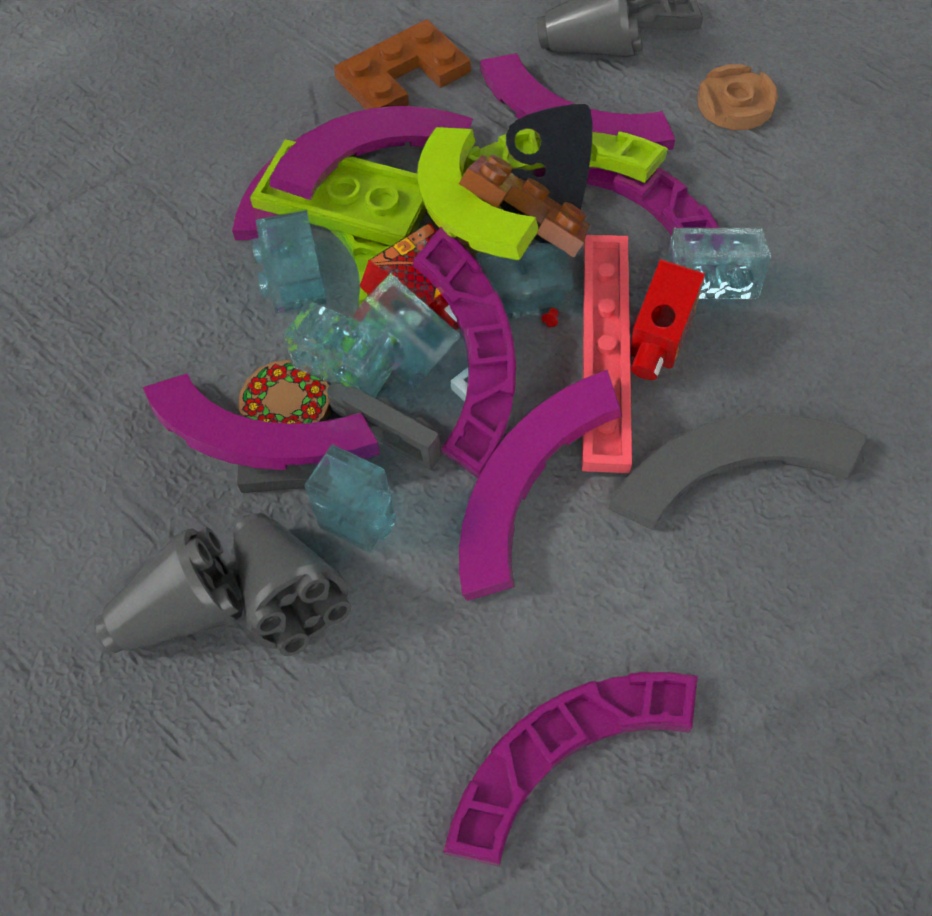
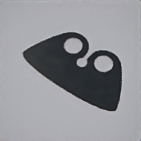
M570 104L528 114L513 122L506 134L508 152L515 160L527 165L541 163L546 168V173L542 177H536L531 171L521 168L513 169L511 173L525 181L530 178L539 182L549 190V198L560 205H563L564 202L571 203L580 210L587 183L592 148L593 122L589 106L586 104ZM531 129L539 135L541 146L536 153L524 154L517 149L515 137L520 130ZM506 201L500 204L504 211L526 215ZM538 234L534 237V240L554 253L561 254L563 250Z

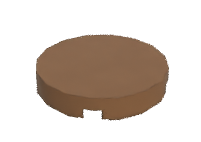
M724 65L711 70L707 74L706 79L701 82L697 95L698 108L706 119L717 126L730 130H749L761 126L771 118L778 99L777 87L771 78L762 71L759 76L751 72L752 67L747 65Z

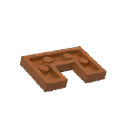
M425 19L335 65L334 72L335 78L366 110L390 106H408V93L395 79L418 67L439 88H442L470 73L471 60L428 19Z
M482 155L467 168L459 182L461 186L496 208L503 201H506L526 215L536 217L537 222L540 223L537 234L570 256L575 257L585 241L590 223L584 220L586 214L582 210L568 202H564L563 205L555 202L548 197L550 192L546 187L530 178L524 182L512 174L513 167L498 156L491 155L487 158Z

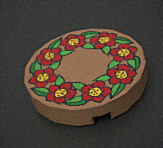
M297 360L274 361L260 367L245 381L239 394V411L243 417L273 423L291 424L328 421L332 411L327 395L329 385L323 374L308 363Z

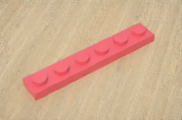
M586 235L583 249L582 379L608 369L622 417L606 422L582 435V471L630 473L632 467L628 236Z

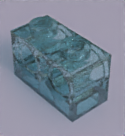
M673 228L667 256L668 262L705 273L699 299H758L771 260L762 228Z
M307 300L283 334L293 367L332 384L340 383L346 387H356L374 398L395 367L390 334Z

